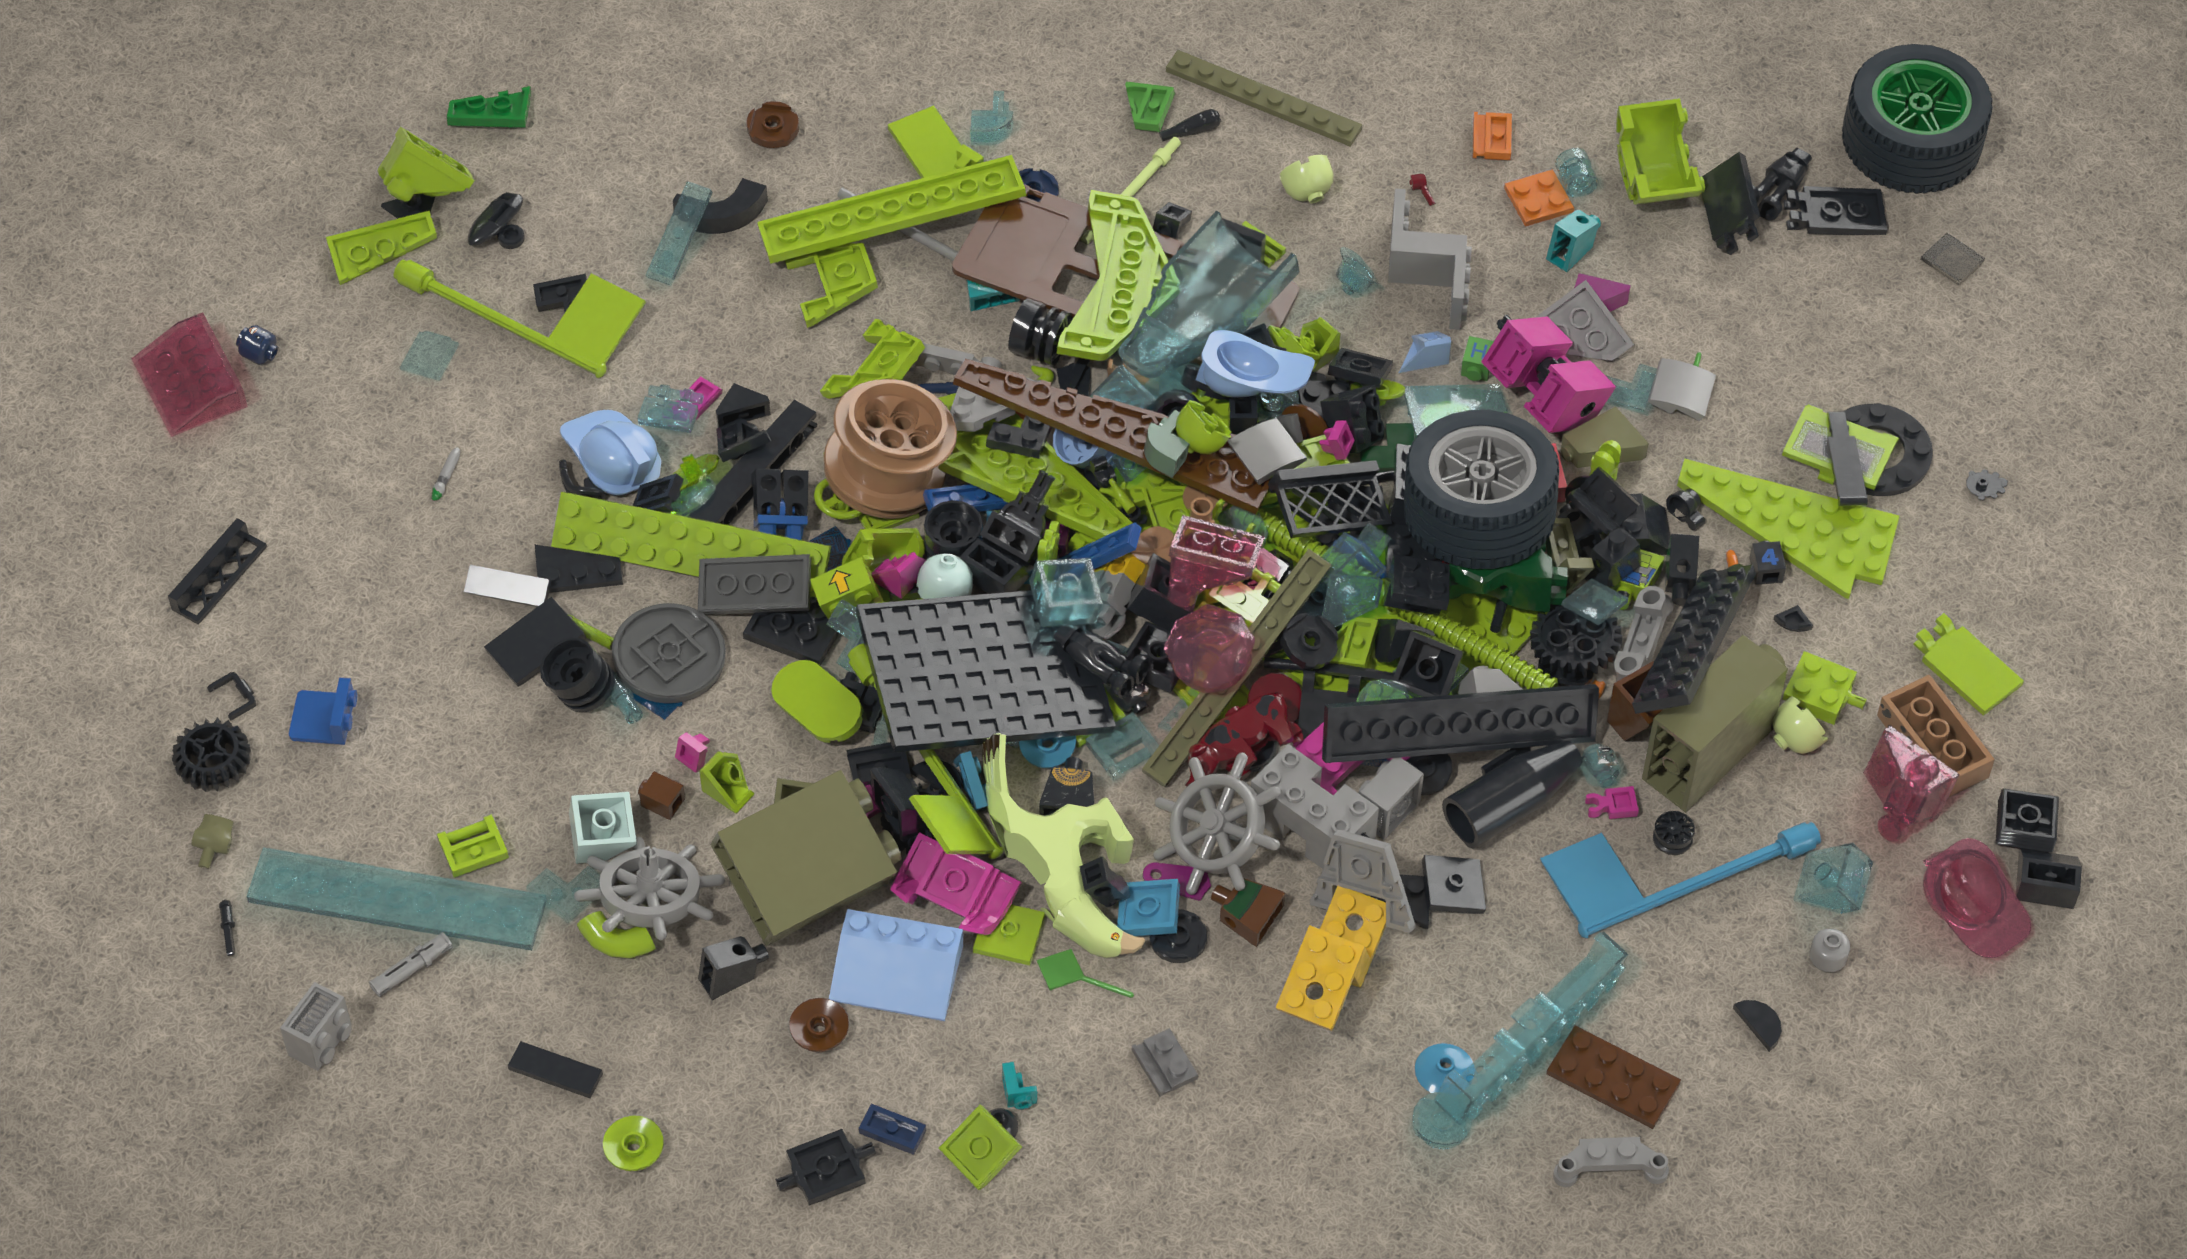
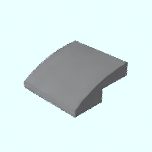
M1662 358L1658 363L1648 402L1670 414L1677 409L1700 421L1705 417L1716 375L1689 363Z
M1277 418L1257 424L1228 440L1229 446L1258 485L1273 477L1278 470L1294 469L1307 460L1306 456Z

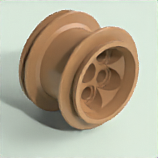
M879 379L861 383L848 390L840 398L834 411L835 431L828 439L824 451L825 477L833 492L851 508L879 518H904L926 509L927 506L923 498L924 490L943 487L946 473L939 470L938 466L951 455L957 440L956 424L945 404L924 388L907 381L895 379Z

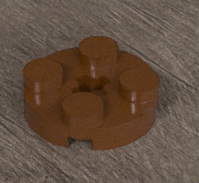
M776 101L766 102L762 104L761 108L756 111L754 108L748 114L747 132L751 141L762 147H786L791 144L799 132V118L797 114L791 111V107L785 103ZM772 122L777 123L776 127H769L767 125H771Z

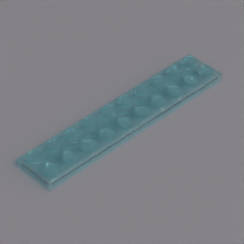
M265 847L262 849L246 896L248 903L436 935L443 932L448 937L531 951L547 902L546 895Z

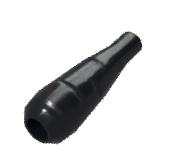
M1214 109L1204 110L1169 129L1159 132V136L1163 142L1173 137L1189 136L1213 130L1221 123L1220 115Z

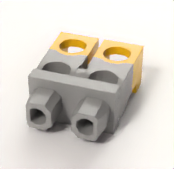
M1125 554L1083 575L1075 592L1084 622L1089 623L1091 618H1093L1102 625H1109L1114 615H1124L1126 611L1124 606L1130 601L1131 590L1145 568V565L1135 555Z

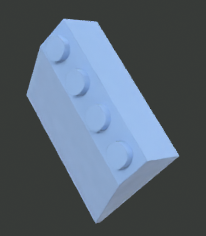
M847 909L840 935L829 999L838 1003L945 1021L963 949V929Z

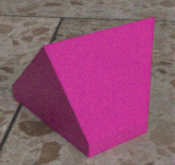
M911 552L908 556L904 554L899 559L894 557L891 561L885 559L871 575L876 584L902 599L917 585L919 570L926 560L917 556L915 552Z

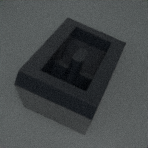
M733 383L716 409L717 427L724 426L739 418L748 422L771 415L768 396Z

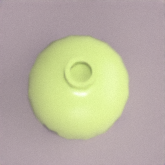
M1326 155L1309 156V162L1301 164L1300 160L1281 171V183L1290 197L1302 202L1309 201L1310 204L1317 203L1324 198L1323 195L1329 191L1334 177L1331 164Z
M1792 696L1781 704L1773 719V728L1776 732L1773 739L1783 750L1788 747L1793 752L1799 754L1812 752L1823 745L1828 738L1823 736L1825 731L1807 708L1800 710L1796 706L1800 701Z

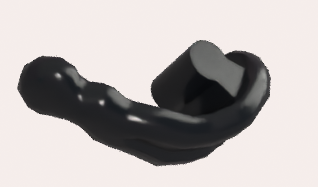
M565 459L559 461L561 481L566 492L604 500L605 492L601 488H596L589 477L584 479V487L575 486L568 475L567 461Z

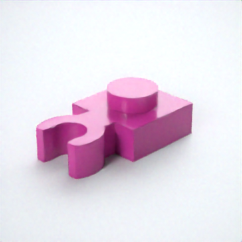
M1634 786L1605 789L1604 796L1590 793L1585 798V804L1597 805V807L1588 809V817L1596 818L1605 812H1608L1609 819L1638 816L1639 809Z

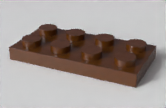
M1574 1025L1546 1072L1552 1078L1651 1129H1654L1681 1083V1079L1576 1025Z

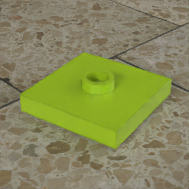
M1011 904L1005 917L991 934H977L973 953L1030 966L1045 918V912Z
M979 1104L939 1147V1150L978 1190H981L1017 1154L1022 1146L984 1106Z

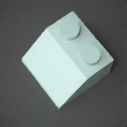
M629 792L571 796L569 818L576 863H587L589 856H596L606 861L636 845Z

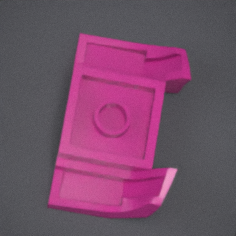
M919 833L890 890L904 902L912 905L918 896L965 918L960 924L959 929L988 935L994 931L1005 917L1022 882L1000 872L993 865L970 854H946L938 841Z

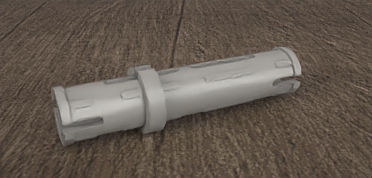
M441 932L423 946L418 945L415 947L414 952L373 980H370V987L378 997H381L424 966L427 968L432 965L433 960L453 948L452 943Z

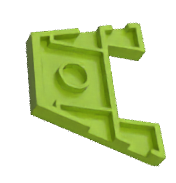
M847 243L785 260L788 270L815 263L826 295L825 297L800 303L807 328L878 288L864 243Z
M874 319L864 332L863 337L867 342L877 345L853 376L832 374L820 392L823 397L831 399L841 397L854 386L867 381L879 379L903 380L905 374L925 349L924 344L920 339L904 331L898 332L894 326L884 325L881 320Z
M1135 486L1134 489H1126L1127 496L1135 506L1147 507L1153 527L1161 526L1169 529L1173 533L1174 539L1179 535L1186 518L1190 517V510L1183 503V492L1186 486H1162V489H1146L1145 486ZM1114 499L1116 508L1120 511L1122 506ZM1193 525L1189 526L1183 539L1177 544L1181 549V557L1213 537L1209 526L1204 529H1198Z

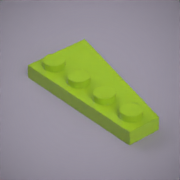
M430 211L328 236L326 241L339 284L342 285L436 239L437 234Z

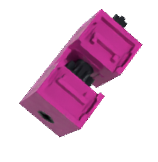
M1504 315L1502 319L1497 321L1496 324L1500 333L1481 362L1506 388L1526 386L1535 395L1531 402L1525 403L1524 407L1549 433L1571 431L1598 416L1616 386L1591 360L1571 362L1565 356L1573 342L1548 316L1512 320L1508 315Z

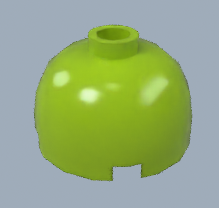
M1192 400L1188 401L1176 419L1177 435L1189 443V453L1195 451L1200 454H1212L1229 440L1231 431L1216 414L1212 413L1210 416L1203 411L1206 408L1205 406Z

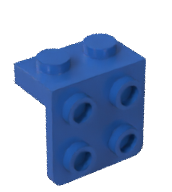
M339 677L336 693L301 690L297 693L289 729V738L292 741L345 745L347 733L352 728V709L357 704V690H353L351 678Z

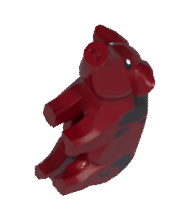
M1263 694L1242 707L1234 706L1228 710L1225 718L1214 724L1197 744L1190 747L1188 751V765L1191 758L1197 757L1201 762L1205 776L1216 774L1218 769H1226L1231 772L1236 756L1239 753H1245L1248 759L1240 780H1244L1251 774L1249 768L1258 761L1255 753L1263 749L1268 741H1277L1280 747L1291 743L1292 747H1296L1303 742L1302 730L1297 724L1289 720L1287 715L1288 707L1282 694ZM1191 769L1190 778L1185 784L1186 787L1195 781Z

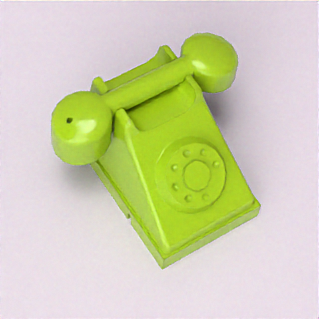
M401 126L395 134L396 138L377 171L383 179V184L387 186V191L401 201H410L414 194L445 196L451 192H463L466 188L470 189L475 181L466 166L445 153L442 155V151Z

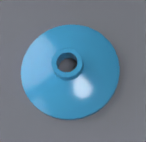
M1076 736L1019 741V747L1024 758L1032 765L1040 768H1053L1064 764L1066 759L1072 756L1076 747ZM1050 740L1053 742V746L1045 748L1043 743Z
M1441 1043L1429 1046L1420 1053L1415 1063V1075L1420 1085L1428 1092L1438 1096L1460 1094L1470 1086L1474 1078L1475 1069L1472 1059L1463 1049L1452 1044ZM1446 1062L1450 1064V1067L1443 1068L1440 1064Z

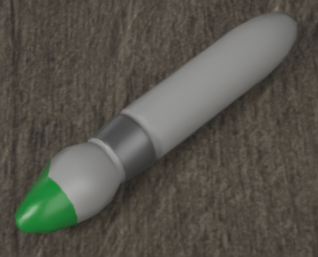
M458 447L450 452L437 482L432 488L431 499L433 501L440 499L445 492V486L460 457V449Z

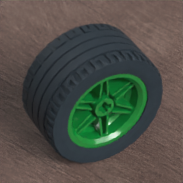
M1907 44L1880 51L1864 62L1854 76L1842 127L1845 151L1860 172H1863L1872 181H1876L1879 185L1889 189L1892 188L1905 193L1924 194L1953 187L1954 184L1957 185L1960 183V180H1964L1970 175L1979 162L1993 109V99L1991 98L1992 94L1989 86L1977 68L1965 58L1947 49L1932 45Z

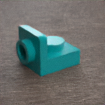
M1014 1062L1002 1063V1081L1007 1108L1015 1107L1016 1109L1023 1110L1031 1107L1032 1104H1036L1037 1086L1023 1087L1021 1072L1016 1073Z

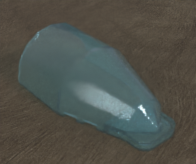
M1215 211L1163 267L1161 271L1162 277L1157 287H1154L1151 292L1152 298L1148 306L1143 308L1131 334L1119 347L1118 352L1122 362L1144 377L1157 378L1165 373V371H1173L1200 357L1212 332L1228 330L1243 334L1298 275L1300 271L1296 255L1291 253L1276 270L1268 268L1239 244L1228 230L1221 213Z

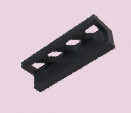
M236 518L168 595L172 611L199 625L266 549L267 544L250 535L246 523ZM246 541L256 546V549L250 554L240 555L239 548ZM238 562V569L234 573L223 575L222 568L225 564ZM221 582V588L218 592L205 594V587L209 583ZM203 601L204 608L197 615L186 610L191 603Z

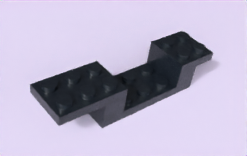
M1397 444L1394 451V488L1387 508L1392 525L1386 528L1384 606L1439 616L1440 611H1447L1449 605L1450 567L1449 564L1442 563V560L1423 549L1409 532L1404 516L1406 458L1411 445Z

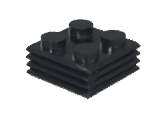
M1146 621L1125 655L1130 657V660H1133L1139 654L1148 655L1152 659V663L1144 681L1166 692H1171L1194 656L1196 643L1193 640Z
M2002 788L1998 799L1995 843L2007 847L2052 853L2057 841L2059 797Z

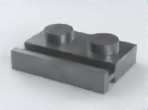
M1170 1028L1143 1040V1043L1137 1046L1136 1044L1132 1045V1052L1159 1097L1198 1079L1196 1070Z

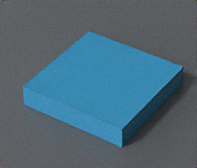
M1178 879L1126 882L1130 891V898L1119 901L1117 927L1133 936L1177 933L1180 894Z

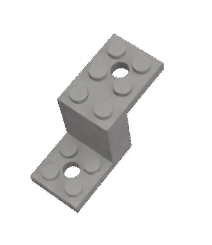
M1395 189L1388 282L1452 287L1449 329L1460 330L1461 321H1466L1467 305L1469 302L1468 286L1470 282L1472 247L1467 246V235L1408 231V217L1404 216H1409L1410 200H1405L1406 189Z

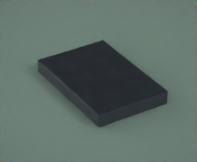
M550 597L485 645L484 648L519 687L540 672L542 659L553 645L567 638L585 639L586 636L559 604Z

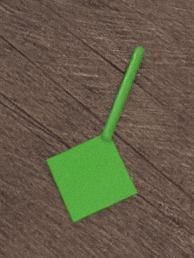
M1072 949L1036 960L1049 990L1082 980L1129 998L1134 996L1133 992L1085 976Z

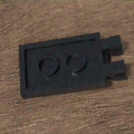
M1740 152L1702 176L1705 184V191L1702 192L1712 240L1716 242L1717 248L1722 249L1725 247L1729 255L1738 251V246L1734 239L1735 233L1740 236L1746 233L1747 240L1750 242L1759 237L1754 221L1760 217L1746 156Z
M1804 186L1802 192L1787 190V200H1783L1784 210H1790V220L1786 221L1787 230L1807 228V234L1853 236L1886 235L1887 233L1881 189Z

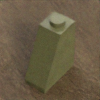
M1615 406L1564 434L1561 454L1567 462L1571 461L1577 468L1590 467L1592 456L1599 451V447L1608 440H1614L1620 445L1621 456L1619 463L1645 459L1649 443Z

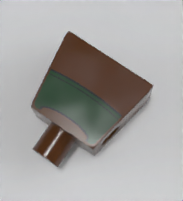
M1243 878L1245 888L1241 891H1237L1235 888L1231 891L1218 884L1212 892L1211 900L1222 905L1220 921L1257 947L1284 907L1285 892Z

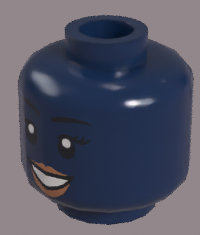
M253 325L249 328L245 327L236 340L239 354L257 365L264 364L267 360L272 361L279 349L276 346V336L258 325Z

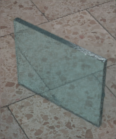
M1499 384L1404 386V397L1408 409L1407 414L1410 416L1415 438L1431 423L1452 413L1466 410H1494L1508 413Z

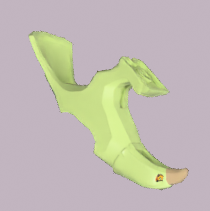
M997 733L987 738L983 742L982 755L988 812L1007 858H1013L1023 863L1040 885L1046 883L1044 885V894L1053 916L1043 907L1040 910L1045 912V916L1053 922V928L1070 938L1090 954L1103 958L1135 953L1141 949L1145 939L1125 933L1118 928L1097 907L1092 897L1084 891L1079 867L1083 865L1079 851L1082 845L1094 843L1104 846L1108 859L1112 863L1125 864L1130 861L1134 839L1109 799L1106 797L1102 798L1098 804L1088 807L1067 804L1047 816L1028 812L1018 807L1009 796L1005 767L1006 735Z

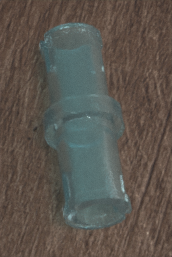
M614 672L615 684L610 695L611 702L614 707L619 708L627 723H634L631 715L638 722L642 718L643 712L633 700L634 695L632 691L624 686L617 673Z

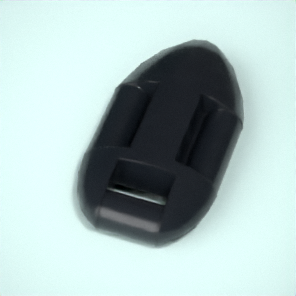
M506 192L494 199L473 222L468 233V244L471 246L480 245L499 234L522 207V195Z

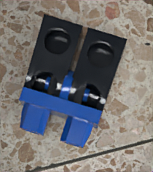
M755 469L751 474V485H753L754 528H758L760 532L775 535L776 529H785V537L802 540L803 529L808 525L809 470H783L781 472V469Z

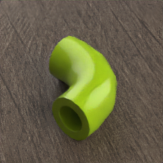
M602 911L591 913L577 923L580 933L594 949L610 957L630 959L656 949L649 932L644 927H633L630 929L615 928L609 933L603 931L602 925L607 918Z

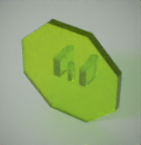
M690 454L683 457L682 461L684 463L680 464V468L673 473H677L684 479L680 491L701 482L717 468L720 459L718 455L704 454L694 458Z

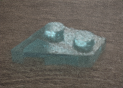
M1330 574L1322 617L1326 618L1336 627L1377 608L1383 580L1378 577Z

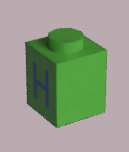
M1469 336L1462 361L1461 376H1466L1472 381L1488 380L1490 371L1481 361L1494 341Z

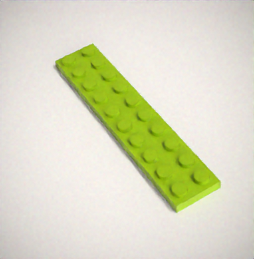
M1008 155L758 221L757 224L769 262L772 264L1025 197L1026 189L1013 156Z
M561 492L551 547L620 557V561L699 577L700 559L810 554L811 579L827 572L831 546L568 492ZM811 584L810 597H816L813 586Z

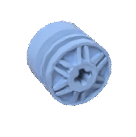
M1055 428L1053 446L1057 456L1065 463L1085 470V467L1090 466V460L1104 455L1107 462L1114 469L1123 459L1119 455Z

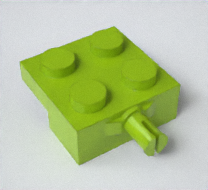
M1806 651L1803 652L1782 700L1786 701L1792 696L1800 701L1797 706L1807 708L1815 718L1835 725L1842 708L1846 704L1863 710L1867 699L1851 693L1857 675L1856 671Z

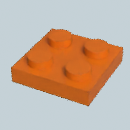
M1553 169L1511 181L1504 185V189L1525 227L1574 212V206Z

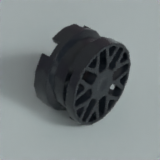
M1680 811L1664 812L1655 822L1653 831L1655 847L1668 855L1677 856L1683 854L1690 849L1693 843L1695 825L1687 814Z

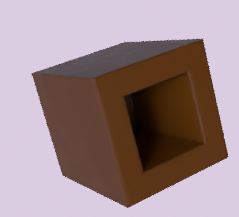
M655 771L648 780L645 779L641 783L638 790L641 807L668 820L672 819L685 800L684 785Z

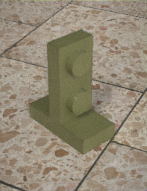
M1556 518L1553 531L1549 538L1546 539L1547 555L1552 558V567H1567L1566 593H1570L1594 569L1592 558H1579L1570 519Z

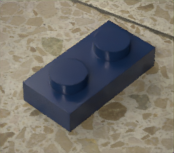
M872 1103L859 1126V1134L912 1155L915 1154L926 1132L925 1124Z

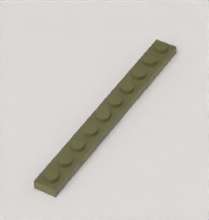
M1310 549L1307 550L1142 768L1144 774L1163 787L1169 784L1187 760L1190 747L1197 744L1212 727L1283 633L1289 621L1295 617L1329 572L1332 564Z

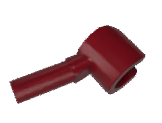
M1421 173L1411 175V180L1409 181L1410 185H1412L1411 189H1420L1430 206L1436 204L1428 191L1426 176Z

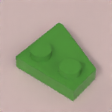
M1126 81L1125 85L1135 129L1160 132L1175 95L1174 87Z

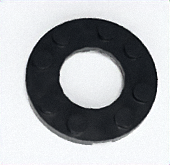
M1881 403L1861 404L1844 410L1847 421L1868 429H1881L1899 438L1904 448L1903 459L1896 466L1884 469L1875 490L1865 487L1866 495H1898L1911 490L1922 481L1930 468L1933 448L1927 431L1918 420L1901 409ZM1823 437L1822 454L1824 458L1830 459L1827 438ZM1860 462L1862 472L1867 473L1869 467Z

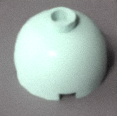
M945 553L934 555L928 558L919 570L917 577L918 594L923 599L969 596L972 593L973 586L971 569L958 556Z

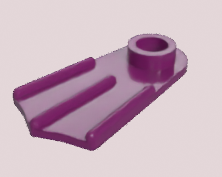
M1153 862L1145 866L1142 876L1144 881L1178 879L1180 884L1179 896L1201 901L1205 893L1211 888L1208 873L1204 872L1197 892L1193 895L1187 893L1186 886L1193 871V867ZM1153 872L1160 873L1161 877L1159 879H1153L1150 876V874Z

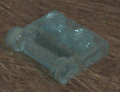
M1133 712L1115 722L1114 732L1093 734L1086 738V746L1103 766L1112 781L1120 778L1121 773L1150 758L1159 747L1157 741ZM1140 743H1143L1145 746L1116 764L1112 760Z

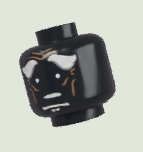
M1143 680L1140 685L1134 683L1133 692L1126 698H1118L1112 693L1111 688L1109 694L1124 713L1132 711L1136 715L1148 707L1147 701L1151 697V690Z

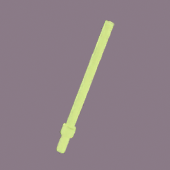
M1173 137L1164 148H1159L1152 156L1153 160L1120 195L1133 197L1161 165L1164 167L1171 159V154L1181 145V141L1177 137ZM1087 230L1081 238L1082 242L1089 245L1093 240L1092 230Z

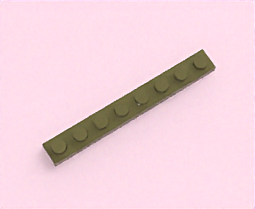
M1180 50L1176 51L1166 66L1167 73L1351 147L1362 130V124Z

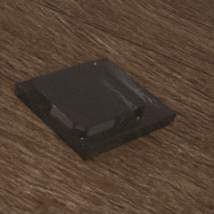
M1946 233L1921 256L1920 260L1955 284L1960 285L1985 261V258L1949 233Z

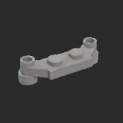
M923 343L925 349L908 371L913 372L915 367L922 366L931 371L940 370L956 375L965 358L1001 368L1002 364L993 357H983L979 361L974 357V354Z
M1640 1137L1579 1139L1578 1146L1567 1156H1563L1554 1169L1553 1178L1559 1186L1571 1187L1576 1183L1580 1172L1643 1170L1645 1178L1650 1183L1661 1184L1668 1177V1158L1663 1153H1656L1642 1144Z

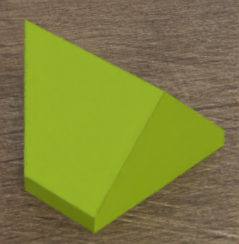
M1322 317L1303 324L1300 337L1306 336L1315 343V350L1321 356L1319 360H1315L1313 372L1318 371L1333 360L1339 352L1341 333Z
M718 751L699 771L702 791L735 814L754 795L753 791L748 789L738 755L735 753Z

